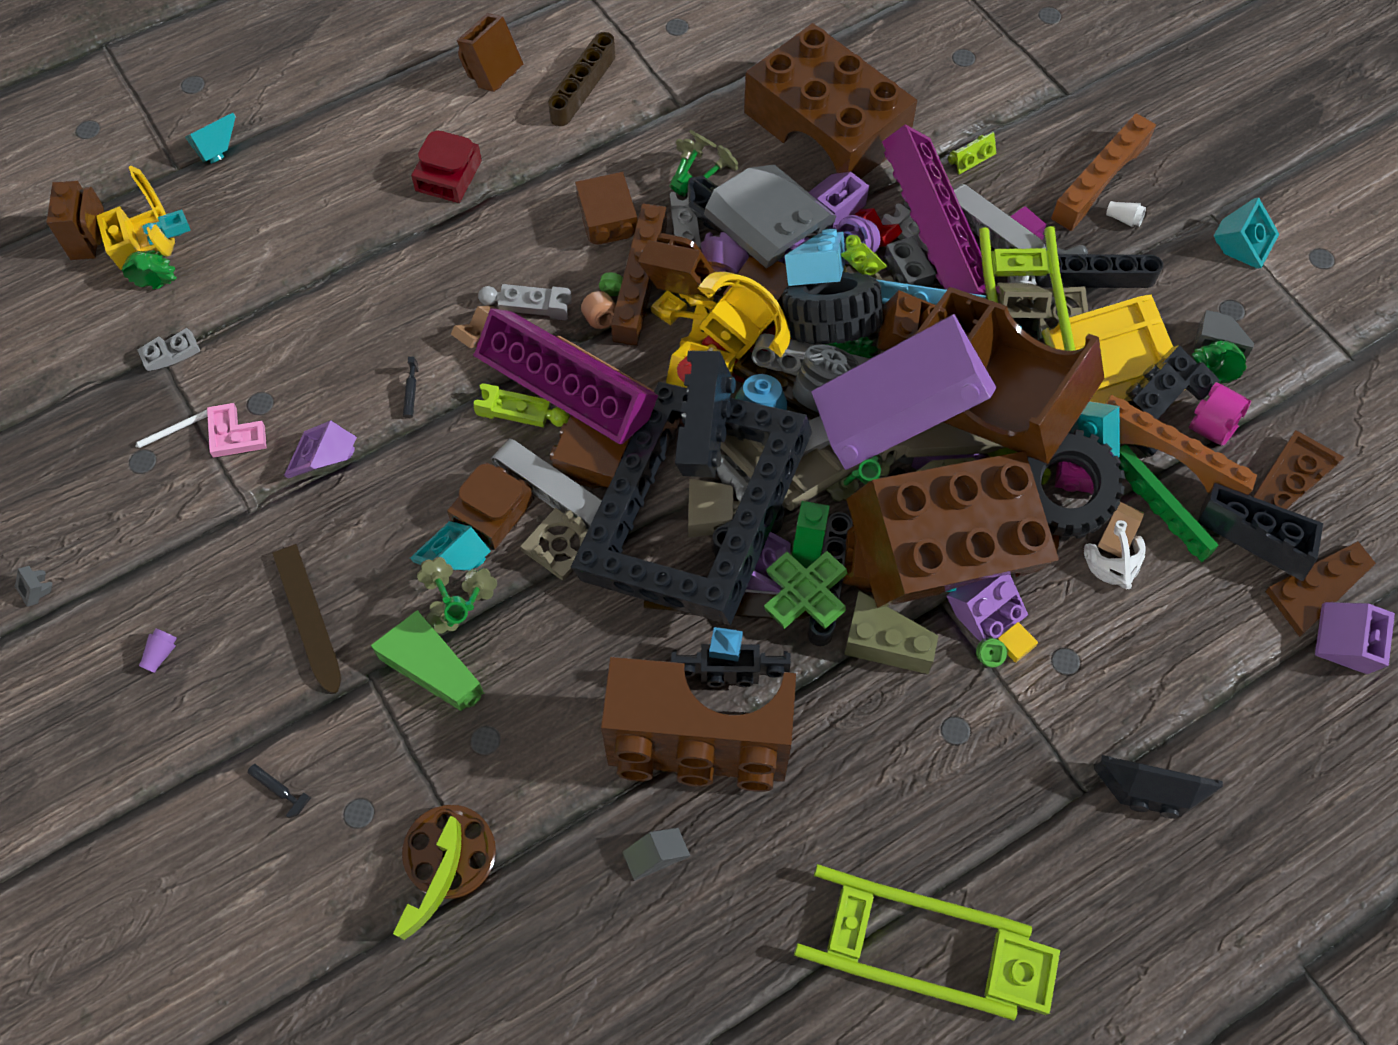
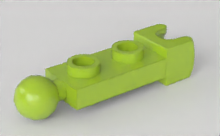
M489 384L480 385L484 400H475L473 403L474 411L478 416L491 419L497 417L543 428L547 419L553 425L562 427L563 423H568L570 414L559 407L551 409V402L546 399L499 390L498 386Z

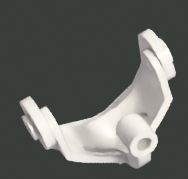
M1119 520L1115 524L1114 534L1119 537L1122 558H1106L1101 556L1097 546L1091 543L1085 544L1084 556L1089 569L1097 578L1112 585H1119L1124 589H1131V583L1139 573L1145 558V543L1141 536L1134 537L1132 545L1135 555L1130 556L1129 544L1125 534L1127 523ZM1110 569H1113L1123 575H1116L1115 573L1111 572Z

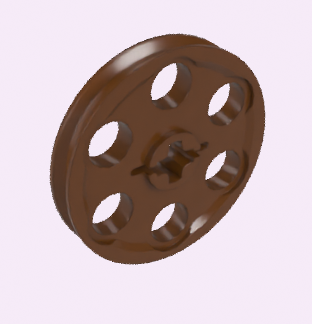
M443 805L425 812L412 824L403 843L402 860L410 880L418 889L426 894L445 856L436 845L443 832L442 829L437 827V820L444 814H449L456 818L461 825V852L456 873L461 876L462 883L457 889H449L444 898L454 899L471 893L486 880L495 861L496 846L488 824L478 813L460 805ZM479 824L482 829L479 837L475 839L467 838L465 830L468 825ZM420 834L427 835L429 837V844L425 849L416 850L413 848V840L416 836ZM476 853H482L486 856V863L479 869H473L469 865L471 856ZM423 864H430L433 867V874L427 880L417 878V869Z

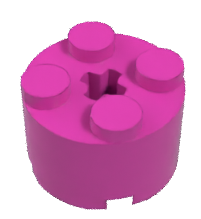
M1216 382L1208 394L1210 397L1208 401L1201 400L1194 412L1196 416L1189 425V429L1222 446L1229 441L1239 425L1237 424L1241 417L1244 418L1251 400Z

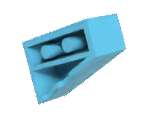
M837 229L823 230L821 234H817L786 254L788 286L840 282L846 260L841 256V253L845 252L844 233L837 232Z

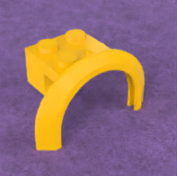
M129 166L131 177L143 192L152 210L128 218L119 206L96 216L106 253L120 270H122L128 256L134 252L154 250L155 252L159 251L165 257H169L175 244L174 236L167 238L157 224L153 225L152 229L147 227L148 234L144 233L143 225L159 222L158 217L166 215V212L140 169ZM147 236H149L154 245L149 244Z
M715 272L708 275L698 287L708 298H711L720 287L732 286L711 309L699 328L728 352L736 355V358L739 360L750 349L763 330L774 320L776 333L768 348L781 358L790 342V330L785 315L773 295L762 285L745 276L730 272Z

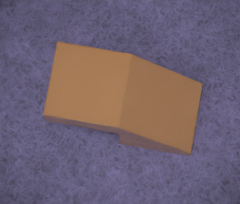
M492 305L477 306L470 324L455 325L451 335L469 348L477 347L490 308H496Z
M1120 502L1100 539L1098 547L1122 558L1120 540L1114 534L1115 524L1119 520L1127 523L1125 534L1130 547L1144 512Z

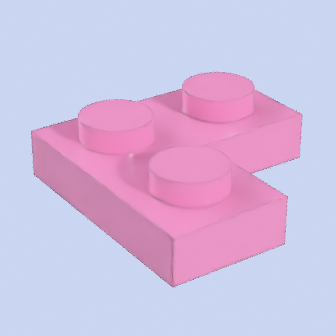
M234 403L207 407L209 449L213 458L267 449L265 425L262 421L238 425L237 408Z

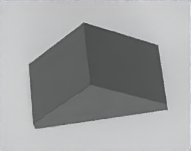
M679 828L649 832L623 851L634 881L690 857Z

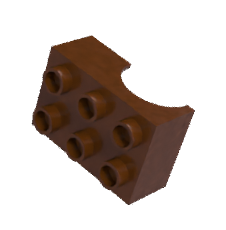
M811 23L746 71L744 113L782 143L787 141L788 135L792 131H799L809 135L827 152L837 173L852 172L862 179L886 160L884 155L886 150L882 141L905 124L911 128L913 127L918 100L814 23Z
M949 287L917 333L954 314L995 384L996 389L990 399L943 421V423L1016 452L1026 451L1027 456L1048 464L1105 379L1099 337L1088 333L1085 337V346L1078 350L1066 351L1052 348L1037 341L1022 330L1010 315L1007 306Z
M1026 451L874 479L846 499L877 608L939 595L960 586L1013 573H1015L1016 577L1025 576L1059 560Z
M610 657L601 725L608 766H616V774L619 777L633 781L650 780L653 777V770L677 772V781L690 786H709L713 783V775L737 777V786L743 790L753 792L770 791L773 789V781L785 782L792 745L796 673L784 672L778 692L762 708L744 715H726L707 708L695 698L686 682L684 663Z

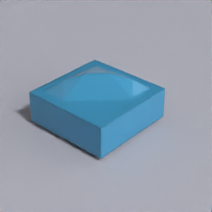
M714 627L709 657L738 661L743 631Z

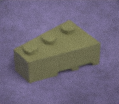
M859 591L844 655L929 674L934 662L938 635L887 606L877 608L875 599Z

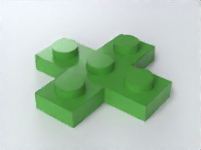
M828 551L807 569L788 552L784 553L766 569L767 574L783 589L767 602L764 608L784 629L805 610L824 629L846 611L845 605L829 589L847 575V569Z

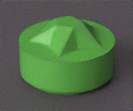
M612 272L603 274L599 283L600 290L609 296H619L623 277Z
M989 637L983 639L978 644L976 655L982 664L988 667H997L1005 661L1007 649L1000 640Z

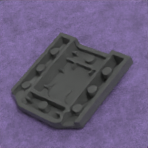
M776 165L747 168L714 189L704 212V215L766 269L782 259L788 248L812 232L819 234L834 224L836 219L835 214Z

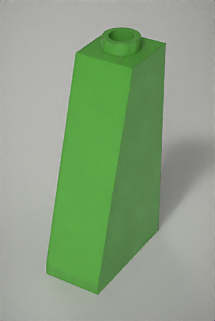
M418 610L371 645L379 660L460 711L466 707L474 706L480 700L481 695L484 694L480 682Z

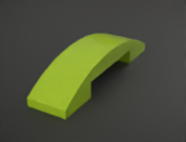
M452 816L449 817L436 844L446 854L419 909L407 904L393 933L403 940L414 934L431 918L445 898L454 879L461 852V825Z

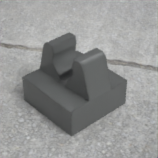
M30 566L18 568L15 588L27 607L38 604L39 598L49 594L52 589V582L40 583L45 581V571H32Z

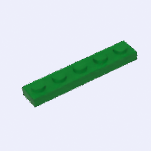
M1126 444L1122 446L1119 457L1121 464L1118 468L1124 471L1125 479L1131 484L1134 492L1142 496L1149 504L1153 513L1163 519L1168 525L1169 530L1184 542L1192 555L1196 556L1201 562L1208 559L1219 546L1217 542Z

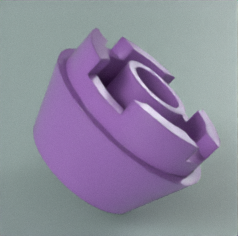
M856 215L846 216L832 228L837 229V232L844 233L845 251H847L846 238L849 235H857L861 243H864L874 253L879 248L880 233L873 222Z
M710 232L707 233L700 247L701 252L715 272L738 274L749 258L747 251L724 232H721L720 237L712 236L713 234Z

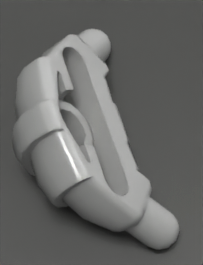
M721 454V465L716 468V472L722 484L731 485L733 493L741 501L751 478L729 456Z

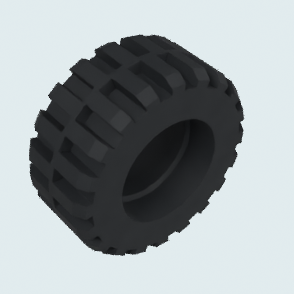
M843 272L840 282L787 286L782 293L783 313L789 326L790 337L801 343H822L824 345L845 343V341L850 340L855 341L860 337H867L870 333H875L883 323L881 285L874 277L867 274Z
M1075 429L1074 433L1067 434L1048 464L1027 456L1051 536L1058 535L1063 540H1068L1072 536H1075L1076 539L1082 538L1087 533H1094L1100 529L1117 510L1125 488L1122 486V482L1125 479L1124 471L1118 468L1121 464L1118 456L1112 457L1110 454L1112 448L1107 443L1103 446L1097 442L1099 437L1091 434L1089 438L1083 436L1084 431ZM1057 462H1071L1079 465L1092 479L1094 491L1091 499L1079 508H1064L1056 505L1045 495L1042 489L1041 479L1044 471L1051 464Z

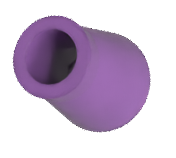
M155 628L153 634L148 636L139 666L155 673L161 663L176 647L174 643L177 638Z

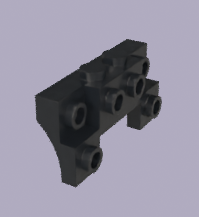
M1178 345L1171 347L1156 365L1153 364L1144 371V378L1140 383H1135L1126 391L1127 397L1124 400L1131 406L1142 412H1147L1155 419H1158L1185 389L1198 401L1204 400L1216 382L1219 383L1220 380L1203 362L1196 363ZM1135 445L1147 457H1152L1158 450L1143 445Z
M701 644V652H697V655H677V650H672L671 662L684 663L685 677L701 673V684H707L710 687H721L724 684H736V686L743 688L751 687L753 684H759L760 674L773 678L782 677L784 672H790L791 653L783 651V656H765V653L760 655V644H741L738 661L709 657L710 644Z

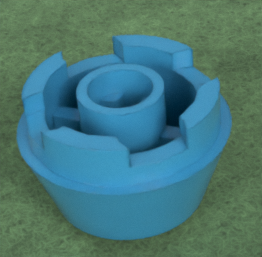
M757 374L749 377L735 396V399L783 410L787 409V400L780 382L769 375Z

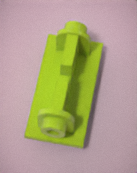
M994 132L985 136L980 135L978 139L967 144V147L950 152L948 162L951 165H957L959 175L996 154Z
M849 235L846 238L847 251L841 253V256L859 273L871 276L887 267L876 253L870 250L864 243H861L857 235Z

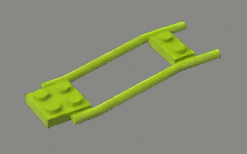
M1050 226L1044 229L1046 248L994 249V251H991L989 229L986 227L979 229L987 299L998 303L994 274L995 276H1046L1050 274L1064 350H1076L1060 274L1055 228Z
M819 864L816 865L814 870L815 877L843 885L840 893L827 952L797 943L794 956L853 975L985 1011L1013 1021L1017 1016V1006L1043 1015L1050 1014L1060 950L1030 941L1032 926L998 915L878 884ZM873 895L997 928L998 932L995 936L984 994L985 998L858 963L874 898Z

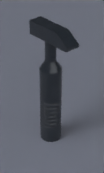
M408 356L407 363L410 367V373L406 379L403 417L413 418L417 382L414 376L415 372H419L415 357Z
M257 764L251 765L247 771L250 776L258 780V782L278 797L287 799L294 804L286 814L288 818L299 815L311 799L304 792L299 799H296L290 794L286 786Z

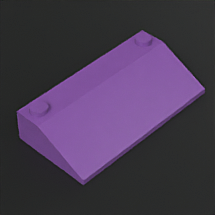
M953 314L811 392L831 447L845 470L990 399L996 386Z

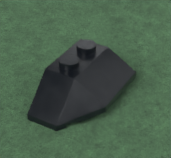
M704 176L689 178V207L696 217L704 222L703 224L707 228L716 230L721 234L723 231L704 215L705 207L714 189L718 186Z
M1101 755L1094 763V770L1120 804L1128 805L1131 810L1138 812H1147L1148 810L1159 812L1162 817L1170 819L1182 817L1223 787V781L1167 770L1106 755Z

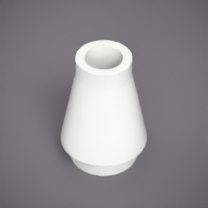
M1111 201L1106 215L1131 227H1134V225L1140 226L1146 207L1141 206V203Z

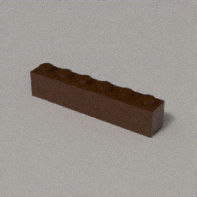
M642 203L611 323L613 342L638 346L653 282L640 266L638 260L648 240L657 242L658 235L661 233L665 234L667 228V207Z

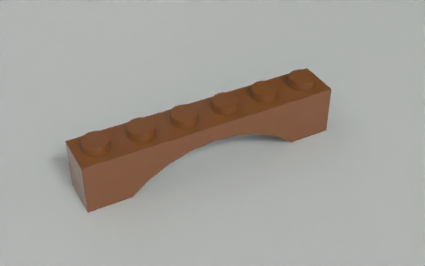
M1135 113L1057 200L1051 219L1072 231L1085 217L1097 197L1115 174L1130 160L1137 158L1146 148L1156 124Z
M1111 394L1105 404L1119 406L1120 444L1143 445L1173 456L1197 475L1208 493L1214 483L1249 495L1253 490L1257 475L1249 468L1240 466L1227 459L1224 454L1209 449L1200 441L1180 433L1175 427L1166 425L1155 419L1151 414L1131 406L1124 399L1117 398Z

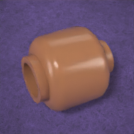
M596 291L585 297L581 304V312L590 326L595 329H603L611 326L616 304L607 293Z

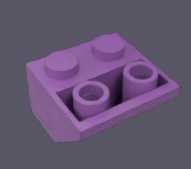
M852 172L831 174L808 193L836 215L834 224L828 227V229H832L844 217L854 215L866 205L869 185Z
M1010 574L960 586L955 591L946 595L956 617L980 642L989 637L998 639L1028 615Z
M1323 603L1315 656L1364 674H1370L1389 666L1395 613L1368 603Z

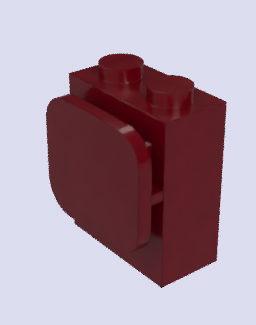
M440 130L429 133L418 152L419 162L411 174L415 191L460 203L482 162L479 144L473 143L469 138Z

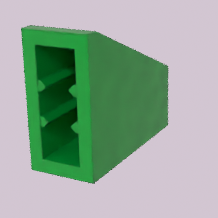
M802 501L792 556L807 569L821 556L830 506Z

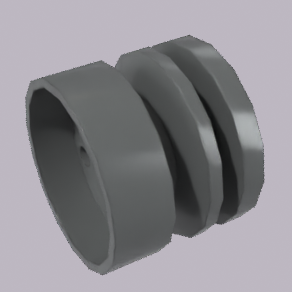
M821 344L808 347L801 364V371H799L792 389L793 396L805 407L819 412L811 391L858 366V361L846 351L834 346Z

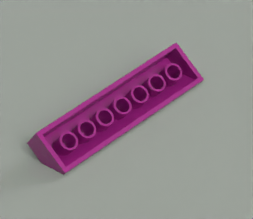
M905 124L882 141L886 150L884 155L892 164L894 169L893 176L900 183L903 190L901 192L903 199L910 206V216L919 227V237L927 246L929 251L927 254L928 258L935 265L938 272L936 275L937 279L944 286L945 290L952 287L971 294L985 295L987 299L981 251L931 138Z
M490 308L474 357L618 444H623L649 420L658 398L656 393L511 311Z

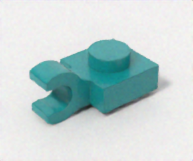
M182 209L158 217L159 222L147 223L142 226L144 233L148 234L147 227L152 229L153 225L157 224L167 238L180 236L185 232L191 231ZM147 236L149 244L154 245L149 236Z

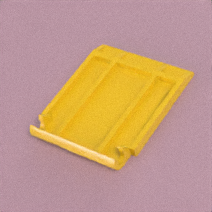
M1152 295L1139 296L1069 318L1076 350L1085 346V337L1088 333L1099 337L1105 379L1091 398V402L1105 404L1111 394L1117 398L1125 399L1127 397L1126 391L1135 383H1140L1144 378V371L1151 365H1156L1173 347ZM1059 323L1054 329L1049 330V328L1041 331L1047 346L1064 350Z

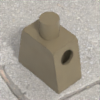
M997 283L998 303L1007 306L1012 318H1049L1053 292L1029 283ZM1036 298V303L1033 304L1032 300Z
M689 479L688 537L713 535L718 527L733 520L741 501H733V487L731 485Z

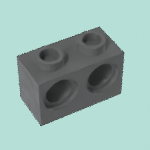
M914 236L886 245L883 262L887 266L885 269L891 272L894 282L933 287L936 273Z

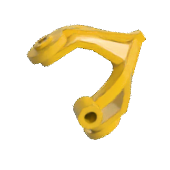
M695 294L689 295L688 303L696 305L695 312L674 311L663 308L661 312L663 318L673 320L674 317L693 319L692 331L689 336L681 338L680 347L687 340L702 344V341L708 334L702 332L699 326L708 315L706 308L711 311L717 304L716 302L702 295Z

